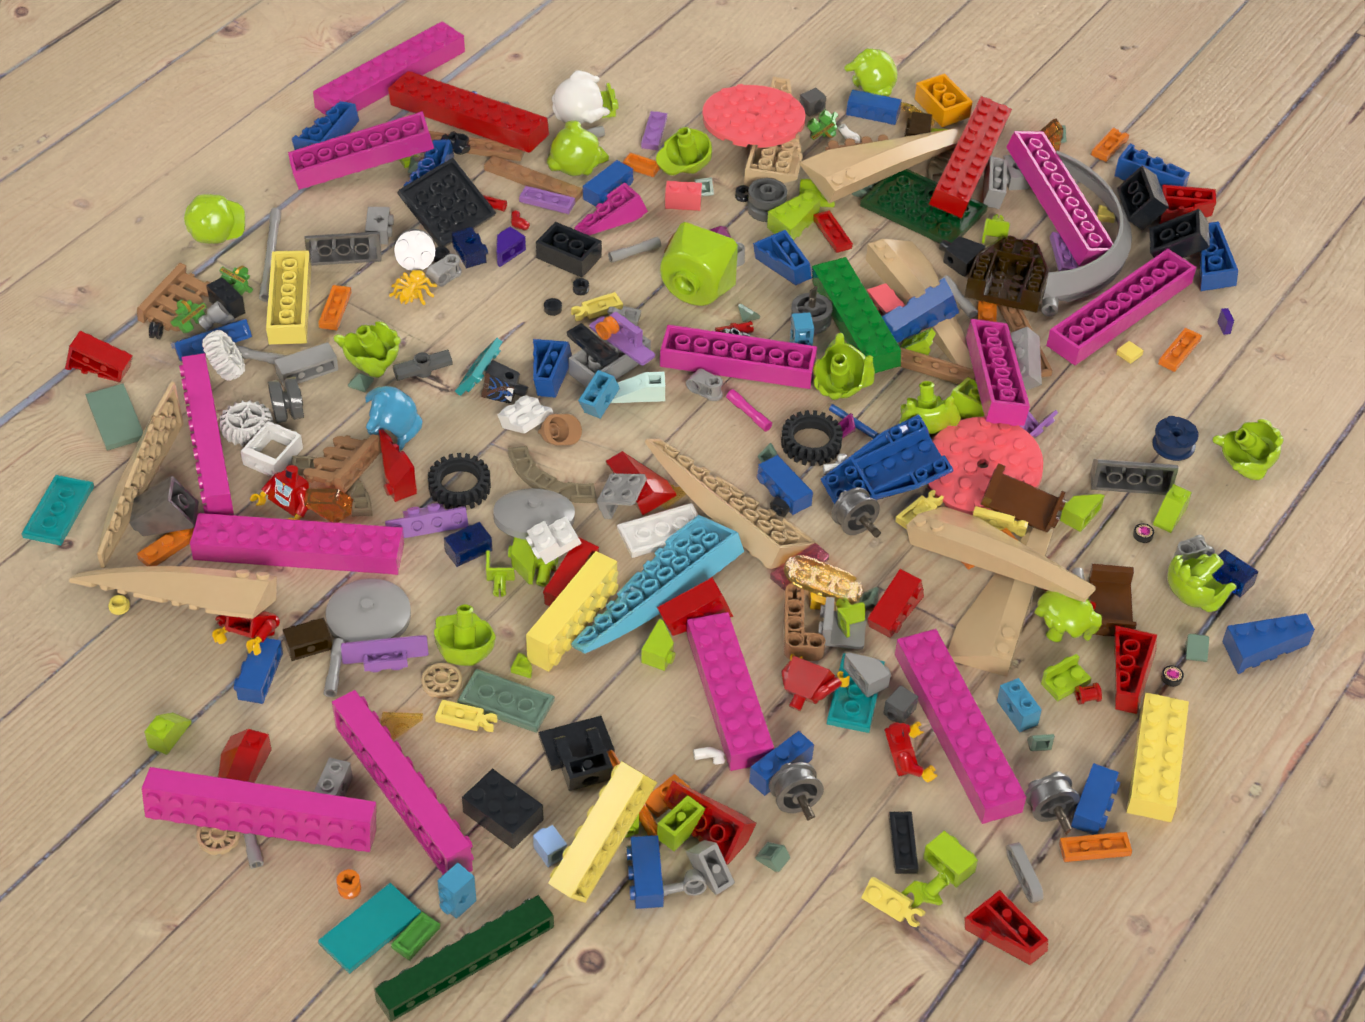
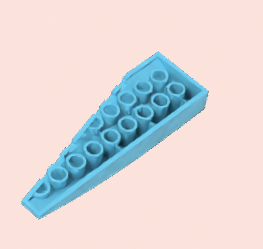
M701 515L696 516L665 541L666 546L659 548L655 552L654 559L647 561L643 565V571L637 572L617 593L618 598L615 601L611 600L606 605L607 610L594 618L595 623L592 626H587L571 643L572 647L586 654L623 636L659 615L660 612L657 607L710 579L744 552L738 532Z

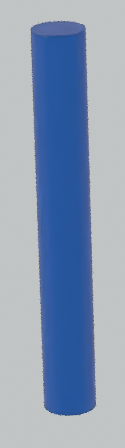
M834 404L829 408V411L842 419L849 415ZM854 418L857 429L872 439L879 435L878 432Z

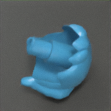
M391 386L377 387L366 394V403L372 401L369 411L370 418L366 424L367 432L370 435H379L380 429L391 431L397 437V445L402 450L405 444L415 437L422 428L423 421L417 413L414 401L403 391Z

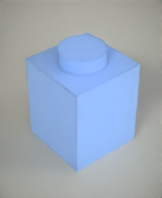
M553 825L542 828L533 835L534 849L547 867L563 859L562 855L567 848V843Z

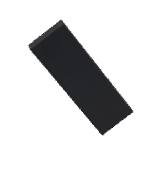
M582 323L567 331V337L601 366L604 367L618 359V353Z
M912 811L889 812L895 874H918L919 868Z

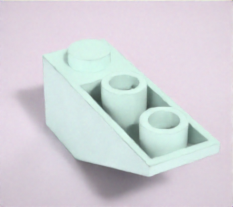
M645 372L618 382L620 389L611 403L665 401L664 372Z

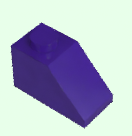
M511 226L497 235V266L499 267L526 250L525 236Z

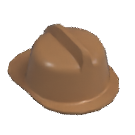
M552 414L541 424L538 434H541L543 440L549 444L572 445L579 441L582 435V427L578 419L573 415Z

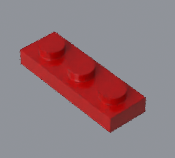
M830 210L813 215L814 222L835 253L852 249L853 243Z

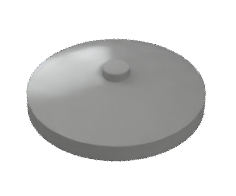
M521 489L502 496L495 503L493 509L494 522L501 531L512 537L527 540L525 537L529 536L527 531L543 521L548 526L565 516L572 526L575 521V508L572 502L557 492L545 489Z
M361 579L346 584L333 594L326 607V621L330 633L335 639L341 638L346 643L399 638L406 631L411 619L410 602L405 592L397 585L381 579Z

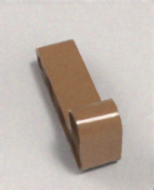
M791 583L786 586L784 599V655L788 659L793 654L798 658L803 656V659L806 661H819L824 656L825 637L819 633L804 632V588L798 583Z

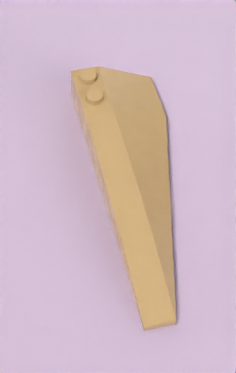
M773 77L770 85L771 88L791 94L790 79ZM798 133L794 139L781 145L764 148L752 145L745 168L744 185L749 187L754 181L762 178H772L782 183L797 180L801 167L800 162L803 159Z
M954 128L830 149L801 161L800 165L828 203H831L956 147L961 135Z
M880 239L867 245L866 261L880 278L894 290L896 296L904 302L905 306L912 297L919 298L926 293L925 289L930 286L935 288L940 284L932 264L913 242ZM956 316L943 320L934 327L924 329L932 328L936 334L933 341L952 363L973 369L966 338Z
M175 382L170 383L155 412L151 415V419L147 427L144 428L143 434L122 473L113 495L97 552L101 568L106 567L129 525L134 498L148 490L184 424Z
M659 438L646 439L645 444L683 491L714 522L738 532L742 546L749 551L750 555L762 561L765 567L769 569L784 567L817 547L818 543L786 518H783L782 521L775 517V511L760 507V502L754 498L744 497L745 492L719 476L714 478L709 474L710 470L707 468L695 466L693 459L678 455L680 451Z
M940 507L917 514L906 525L911 545L1052 592H1059L1082 602H1085L1096 590L1094 585L976 516L948 507Z
M1030 526L1025 536L1019 542L1046 557L1054 528H1051L1047 533ZM995 573L956 626L948 649L953 661L1007 677L1036 586Z
M123 567L80 572L69 578V582L88 587L100 585V589L106 591L118 589V593L124 595L128 594V592H133V597L161 603L170 600L174 606L188 604L189 609L192 610L205 608V612L210 614L250 619L255 618L276 601L277 576H271L267 572L254 574L249 573L248 570L229 571L199 567Z

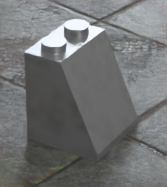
M170 476L134 498L129 523L142 536L191 529L196 524L199 501L173 476Z

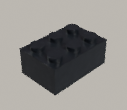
M1143 165L1117 187L1128 221L1141 230L1152 224L1156 218L1169 208L1157 175Z
M1200 209L1149 228L1150 253L1153 258L1166 249H1170L1184 258L1210 248L1209 222Z
M556 221L536 241L537 259L581 278L602 257L601 240Z
M493 768L462 796L463 813L512 849L521 843L544 820L543 804Z

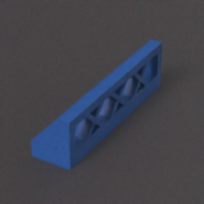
M241 319L170 344L172 349H175L179 361H182V357L205 353L202 344L203 339L212 331L221 330L227 333L228 337H231V340L235 343L251 338L252 334L247 320Z

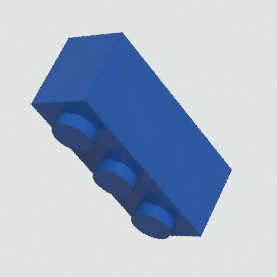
M852 90L847 102L846 115L896 125L902 99Z
M616 160L583 185V200L595 207L599 203L603 204L608 199L607 195L623 183L629 186L633 183V168Z
M778 455L758 464V481L764 484L773 497L784 500L789 505V512L792 515L812 506L813 491Z
M266 638L264 642H260L261 653L254 655V652L251 651L246 661L242 662L241 674L234 682V690L237 693L238 700L259 704L264 703L283 655L281 640Z
M797 731L750 767L749 782L766 796L771 792L769 788L770 781L775 773L780 770L781 766L786 763H809L812 760L814 744L800 731Z
M1093 763L1073 817L1072 828L1092 835H1097L1100 828H1105L1108 819L1105 812L1111 811L1114 799L1111 796L1112 794L1117 795L1121 783L1117 781L1119 772Z
M658 835L631 837V846H626L627 860L632 862V866H628V878L633 880L634 885L630 886V900H635L636 909L663 907L664 892Z

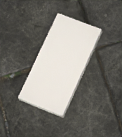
M690 503L618 524L617 530L630 556L634 558L655 552L659 548H664L666 546L665 541L698 516V513L693 504Z

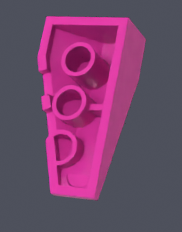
M623 183L607 195L608 199L603 204L599 203L596 206L597 210L593 214H588L574 229L584 234L592 235L640 219L648 210L641 196L629 185Z

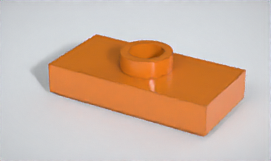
M629 153L622 162L633 168V171L654 177L660 170L655 160Z
M676 774L652 791L645 802L647 808L657 817L669 809L663 800L672 781L690 788Z

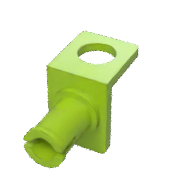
M998 214L994 215L993 219L986 218L982 243H985L986 235L999 238L1008 236L1010 222L1004 221V217L1001 214L999 218Z
M486 551L487 581H494L493 595L499 597L500 589L501 597L506 595V581L515 580L514 568H490V551Z
M535 556L536 569H539L536 580L538 586L545 587L549 583L551 571H557L559 557L545 564L542 558L537 559Z
M843 597V600L840 598L836 602L838 627L848 638L850 637V625L865 621V604L860 602L851 605L849 600Z
M940 872L929 883L914 880L901 893L905 896L913 893L914 902L911 905L912 908H917L923 902L942 905L943 901L939 892L950 884V880L944 873Z

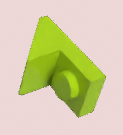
M930 328L904 339L900 347L929 355L931 351L929 346L933 343L932 340L936 333Z

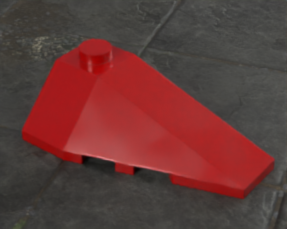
M380 429V445L386 481L384 489L388 496L391 495L393 500L397 502L417 494L415 469L404 451L400 452L399 446L393 444L391 437L383 429Z
M621 451L606 460L613 474H645L647 480L635 502V506L642 516L677 496L666 479L625 452Z
M246 729L230 736L221 753L218 777L255 783L272 750L269 734Z
M672 781L663 801L672 810L688 795L702 805L705 811L691 834L700 842L706 840L717 843L728 865L748 843L757 823L732 808L676 781Z

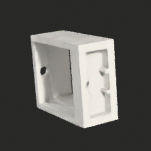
M268 421L241 450L243 465L270 477L277 472L284 471L291 463L292 456H297L303 449L301 435L279 424ZM271 440L287 446L276 459L260 453Z

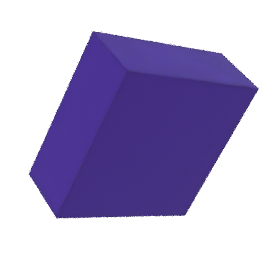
M1228 308L1221 309L1217 321L1223 335L1231 334L1234 319Z

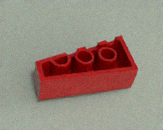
M1115 626L1116 710L1137 714L1156 654L1158 634Z

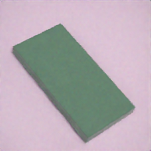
M123 383L85 394L107 451L140 440L143 430Z
M476 669L458 698L457 703L484 709V715L489 713L496 714L498 720L537 733L555 701V696Z

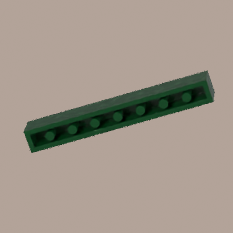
M539 895L534 898H528L520 906L513 910L505 911L499 918L484 923L478 930L465 934L457 942L444 946L436 954L423 958L415 966L406 968L394 978L381 982L374 989L376 1002L389 1021L392 1022L554 928V915Z

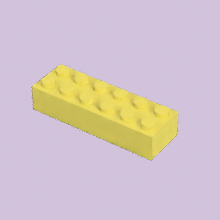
M309 250L272 252L266 323L269 345L307 343L311 282Z
M596 551L526 634L527 659L530 663L548 672L554 665L557 666L562 655L571 649V643L585 629L588 623L593 622L596 613L605 607L609 597L617 592L619 572L617 571L616 560Z
M1145 692L1140 709L1126 813L1172 822L1177 806L1189 701Z
M622 761L612 770V778L600 790V798L588 810L586 821L576 830L574 841L571 846L564 850L562 861L550 874L551 879L548 884L568 897L586 903L657 784L653 779Z

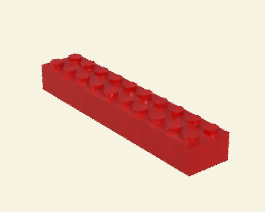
M407 71L388 88L390 104L392 106L415 114L423 111L424 117L531 153L549 136L547 117L411 71Z
M980 97L935 188L929 205L960 218L963 217L1012 111L1011 108L992 101L990 98Z

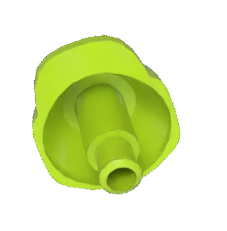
M681 127L665 141L664 147L657 153V165L668 175L679 173L695 174L711 161L712 142L707 134L702 131Z
M201 194L197 195L187 206L184 222L187 231L195 241L207 244H220L226 240L235 239L243 235L245 231V210L242 205L227 200L224 196Z
M463 604L456 608L457 614L436 618L435 642L442 657L450 664L473 666L484 660L493 650L496 639L493 629L488 622L481 620L473 613L474 609L470 605Z

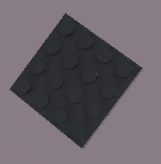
M453 157L397 192L439 247L448 246L496 215L495 210Z

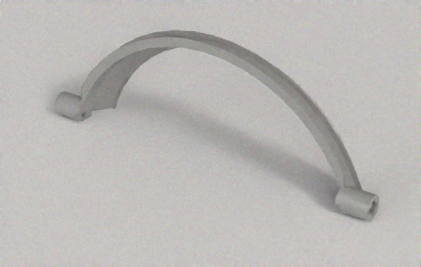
M1056 151L1072 178L1092 190L1114 213L1119 225V233L1110 249L1095 261L1079 268L1048 273L1041 309L1042 313L1046 316L1057 314L1059 300L1070 302L1082 299L1098 292L1111 283L1122 270L1132 242L1130 222L1127 219L1124 208L1109 185L1088 166L1060 151Z

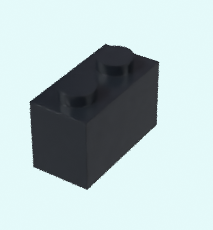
M223 277L206 285L209 302L212 305L216 301L220 302L234 318L245 314L243 296Z

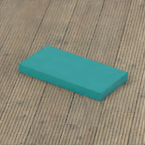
M55 475L22 531V537L61 546L94 488L93 482Z
M843 653L839 671H842L843 678H846L850 675L844 669L845 653ZM850 676L849 685L847 687H839L833 693L827 725L870 733L878 693L866 697Z
M389 883L321 937L318 943L350 974L406 929L421 913V910L394 885Z

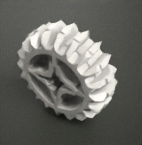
M216 330L209 333L203 339L202 344L206 357L213 366V369L223 379L231 381L237 379L245 372L242 354L239 352L235 342L231 340V337H228L227 333Z
M242 400L241 403L237 404L234 402V406H228L227 410H223V414L220 416L219 427L223 437L228 442H233L234 445L240 443L243 447L245 444H248L268 421L273 422V417L269 408H266L264 404L260 405L258 401L252 403L251 400L248 402Z

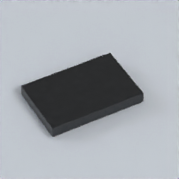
M602 716L538 732L551 771L561 768L553 745V738L565 736L572 757L580 758L591 755L585 738V730L597 727L604 748L615 753Z

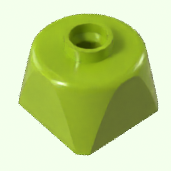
M687 222L681 223L660 264V275L663 283L675 297L685 303L695 306L711 304L736 285L738 244L734 239Z

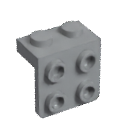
M610 474L597 500L599 510L602 512L604 519H612L618 505L635 504L647 480L645 474Z
M826 597V604L821 605L820 617L824 618V622H819L818 632L825 637V646L863 649L866 616L865 621L850 625V637L846 638L838 627L837 611H834L835 598Z

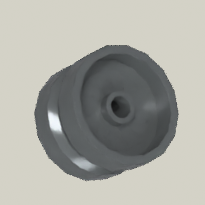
M762 178L754 181L748 190L747 210L749 215L758 221L767 222L768 211L786 202V186L781 181L772 178Z
M296 377L285 378V391L282 390L281 383L278 380L268 382L276 423L287 421V409H289L292 419L304 418L303 400Z

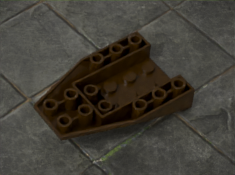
M1014 236L1000 237L976 255L968 276L964 297L1037 313L1049 270L1039 244L1029 239H1016Z

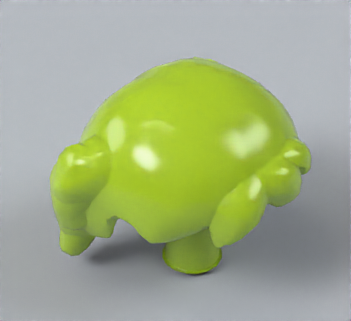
M866 48L851 63L844 67L847 72L854 71L853 84L857 88L861 86L863 91L889 97L897 82L898 72L893 59L888 53L880 49Z
M572 120L566 122L565 128L558 132L551 144L550 153L547 158L549 169L551 171H561L570 176L590 175L593 168L598 166L602 155L597 137L583 129L579 121Z
M381 321L375 322V325H361L357 328L355 334L348 333L345 336L336 334L333 338L343 349V353L349 362L357 369L375 378L382 377L386 369L395 361L401 342L397 332Z
M838 333L835 340L826 348L825 355L817 359L813 366L815 388L823 396L830 397L832 400L849 398L855 395L862 388H866L874 383L873 357L871 355L865 357L854 346L845 343L844 335Z
M924 381L919 384L920 395L917 399L909 397L907 398V403L901 405L899 424L920 415L928 428L929 434H937L948 426H957L961 417L957 406L954 404L953 396H949L945 400H942L940 396L936 397L934 395L935 384L930 381Z
M1259 419L1257 422L1243 423L1242 427L1236 431L1228 432L1222 436L1216 435L1212 441L1222 447L1223 455L1233 470L1238 471L1239 474L1250 480H1261L1265 477L1267 470L1279 459L1284 438L1281 436L1280 430L1273 427L1270 421Z
M1212 553L1210 557L1203 554L1198 558H1191L1186 561L1181 559L1183 555H1176L1168 567L1167 574L1171 591L1182 603L1190 607H1200L1206 612L1217 611L1224 604L1230 593L1236 589L1235 583L1223 585L1212 576L1213 573L1224 565L1223 560L1215 553Z
M1049 590L1039 598L1038 607L1034 612L1037 616L1044 617L1045 623L1049 628L1046 636L1054 642H1060L1064 632L1069 633L1073 638H1078L1083 634V638L1089 641L1102 625V617L1094 611L1089 599L1082 602L1059 592Z

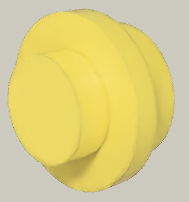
M115 595L108 604L109 611L115 615L124 614L130 609V602L123 595Z

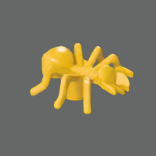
M421 270L410 272V278L404 272L403 276L397 278L395 284L391 285L394 290L389 294V297L395 295V299H397L400 295V303L402 304L405 301V305L409 300L412 303L413 299L419 298L422 305H426L422 296V289H425L426 293L432 298L434 294L429 291L427 285L422 284L427 282L430 287H437V284L431 283L429 278H425V273Z

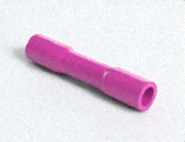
M732 389L727 393L726 398L747 414L763 431L770 430L772 422L746 402L738 392Z

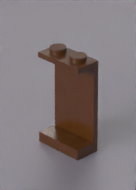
M998 463L980 505L996 512L1015 516V520L1026 521L1029 526L1048 533L1051 528H1055L1060 518L1057 516V513L1063 510L1066 500H1063L1066 492L1061 491L1059 496L1056 497L1003 474L1006 466Z
M1092 564L1089 583L1094 585L1096 590L1090 595V600L1096 603L1094 611L1102 617V625L1093 635L1115 636V626L1136 629L1137 622L1133 621L1131 593L1134 567Z

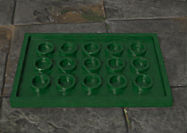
M909 169L881 180L860 202L861 207L940 244L943 240L952 243L957 237H963L988 209V205L971 198L963 217L960 218L929 205L938 183Z

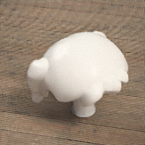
M576 70L570 78L563 81L552 96V109L556 118L565 123L574 120L582 124L584 122L593 123L603 116H607L610 110L603 107V99L596 84L600 78L588 72Z

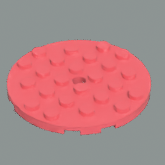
M743 84L723 88L721 91L713 94L705 102L702 112L705 127L715 137L722 141L725 139L733 141V145L747 147V144L757 145L758 148L773 147L791 141L798 132H802L806 116L802 104L791 94L767 86Z
M973 417L960 420L957 426L946 427L932 439L941 456L945 455L954 471L928 483V488L930 491H936L935 498H939L941 495L944 496L943 502L948 508L973 515L975 506L989 509L980 504L998 463L1006 466L1003 474L1036 488L1041 483L1043 476L1042 452L1035 439L1018 425L993 424L987 422L985 417ZM984 462L988 465L986 468L978 467V465Z

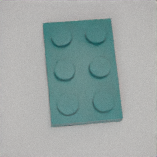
M496 338L489 344L470 367L454 391L459 396L465 391L469 393L475 386V383L478 384L484 377L483 372L487 371L492 358L495 359L501 352L499 347L503 342L499 338Z

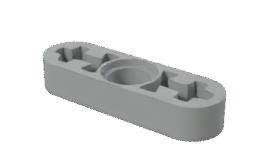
M1019 842L1007 845L1006 853L1027 900L1030 903L1043 900L1042 887L1022 845Z

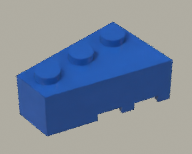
M786 230L753 243L755 259L794 285L812 279L810 262Z
M533 339V379L537 395L556 398L569 368V357L572 356L569 342Z

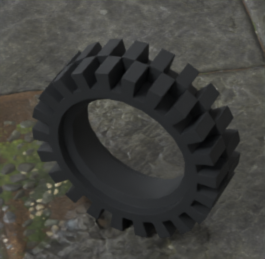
M805 410L804 415L801 411L797 412V417L793 414L790 416V420L787 418L785 424H783L781 436L783 452L785 454L788 453V458L790 459L794 457V462L796 463L802 460V465L805 466L807 462H811L810 466H815V462H818L819 466L823 465V461L830 463L831 458L834 460L840 453L843 437L841 425H838V421L836 419L833 420L831 415L825 418L826 413L821 412L820 415H817L816 410H813V414H810L809 410ZM803 429H817L826 433L830 440L824 446L811 448L799 444L794 436Z
M457 453L455 458L453 454H448V460L443 456L441 457V462L437 460L434 462V466L430 467V472H428L429 494L434 502L437 501L439 505L445 504V509H449L451 505L453 508H458V506L466 508V505H469L472 509L475 508V503L478 505L482 504V499L486 500L487 494H490V470H488L487 464L484 465L482 459L478 461V457L475 455L470 459V454L468 453L465 454V457H462L461 453ZM454 472H468L473 474L478 480L472 489L462 492L449 491L441 484L445 476Z

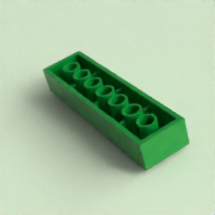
M847 257L813 265L812 283L814 287L817 286L818 294L825 296L832 303L831 316L840 332L844 335L846 343L854 346L865 357L869 355L873 357L875 373L900 367L901 348Z

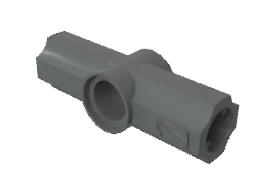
M448 349L430 355L421 352L417 353L413 360L393 365V371L397 381L413 376L426 378L431 375L433 370L453 365Z

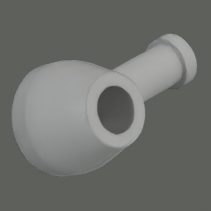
M690 869L686 872L683 882L669 885L664 884L663 892L664 896L682 891L688 895L695 896L702 894L706 890L707 885L705 878L699 870Z

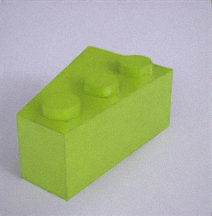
M808 190L768 211L767 228L774 234L786 230L791 238L795 240L796 237L801 236L805 228H808L814 222L813 215L819 213L820 199Z

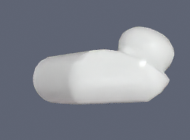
M841 124L838 127L845 140L851 138L855 140V143H860V136L850 131L846 124Z
M839 454L837 456L838 460L834 464H823L824 474L829 473L845 461L848 456L846 454Z
M713 747L693 749L695 760L713 758L715 765L725 762V754L722 750Z

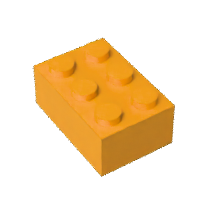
M945 73L916 83L914 99L928 114H933L932 118L941 127L970 118L973 101Z

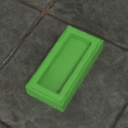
M422 911L391 944L392 949L410 961L441 928L440 923Z

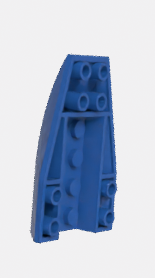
M917 415L883 431L820 480L834 504L843 491H849L858 487L864 488L869 493L870 498H874L877 501L918 489L954 470L945 455L941 456L930 438L927 426L921 416Z

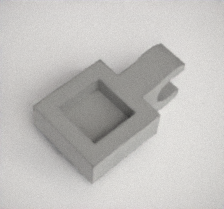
M623 306L622 310L609 307L608 316L616 311L634 325H638L641 310Z

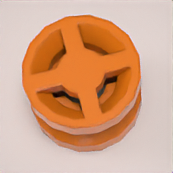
M607 316L603 322L595 325V329L603 340H608L612 334L619 332V324L613 317Z
M351 869L343 870L338 874L336 882L339 895L345 899L357 897L361 892L359 874Z

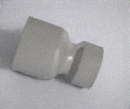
M216 301L207 309V315H202L198 322L208 331L213 327L214 323L226 325L235 320V318L220 302Z

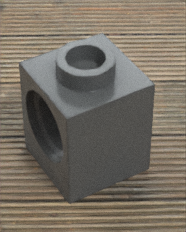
M817 88L800 94L799 102L802 104L805 114L810 117L825 110L826 95Z
M900 685L885 701L884 715L891 721L904 723L916 710L918 696Z

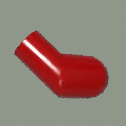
M513 211L511 213L512 226L516 229L528 230L530 223L520 217V212Z

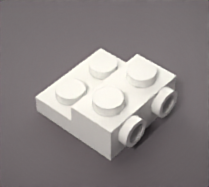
M523 396L515 404L502 409L497 415L502 428L525 434L554 413L552 408L540 405L538 398Z
M566 516L556 520L549 526L545 521L534 525L527 531L529 536L525 537L537 559L542 558L545 564L581 544Z

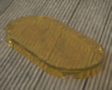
M796 555L793 558H788L784 565V574L792 584L825 598L833 597L835 602L840 598L843 600V597H845L852 605L857 603L863 594V586L861 583L858 584L857 578L853 574L811 557Z

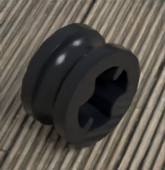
M740 185L736 188L735 198L737 201H748V186Z
M583 278L574 280L573 292L580 296L586 295L589 292V281Z
M151 322L149 337L161 339L164 331L163 323L156 324V322Z

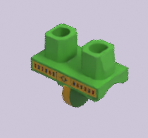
M825 109L819 114L818 119L821 120L820 122L815 118L810 119L807 124L808 129L812 132L810 137L813 140L821 135L833 138L838 128L836 118L839 114L836 112L831 114Z
M223 266L219 270L222 274L221 277L230 285L233 284L232 287L240 295H243L245 291L248 293L253 291V288L248 286L247 280L250 278L248 268L240 266L234 268L232 272Z
M179 300L177 302L178 309L175 310L178 316L170 323L173 327L178 326L183 333H189L194 329L190 320L193 318L197 324L199 323L198 319L205 315L203 311L206 308L205 303L202 302L198 305L196 303L193 304L191 300L187 302Z

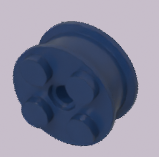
M1168 416L1156 425L1152 445L1156 453L1165 459L1173 461L1185 460L1195 452L1199 433L1196 425L1189 420Z

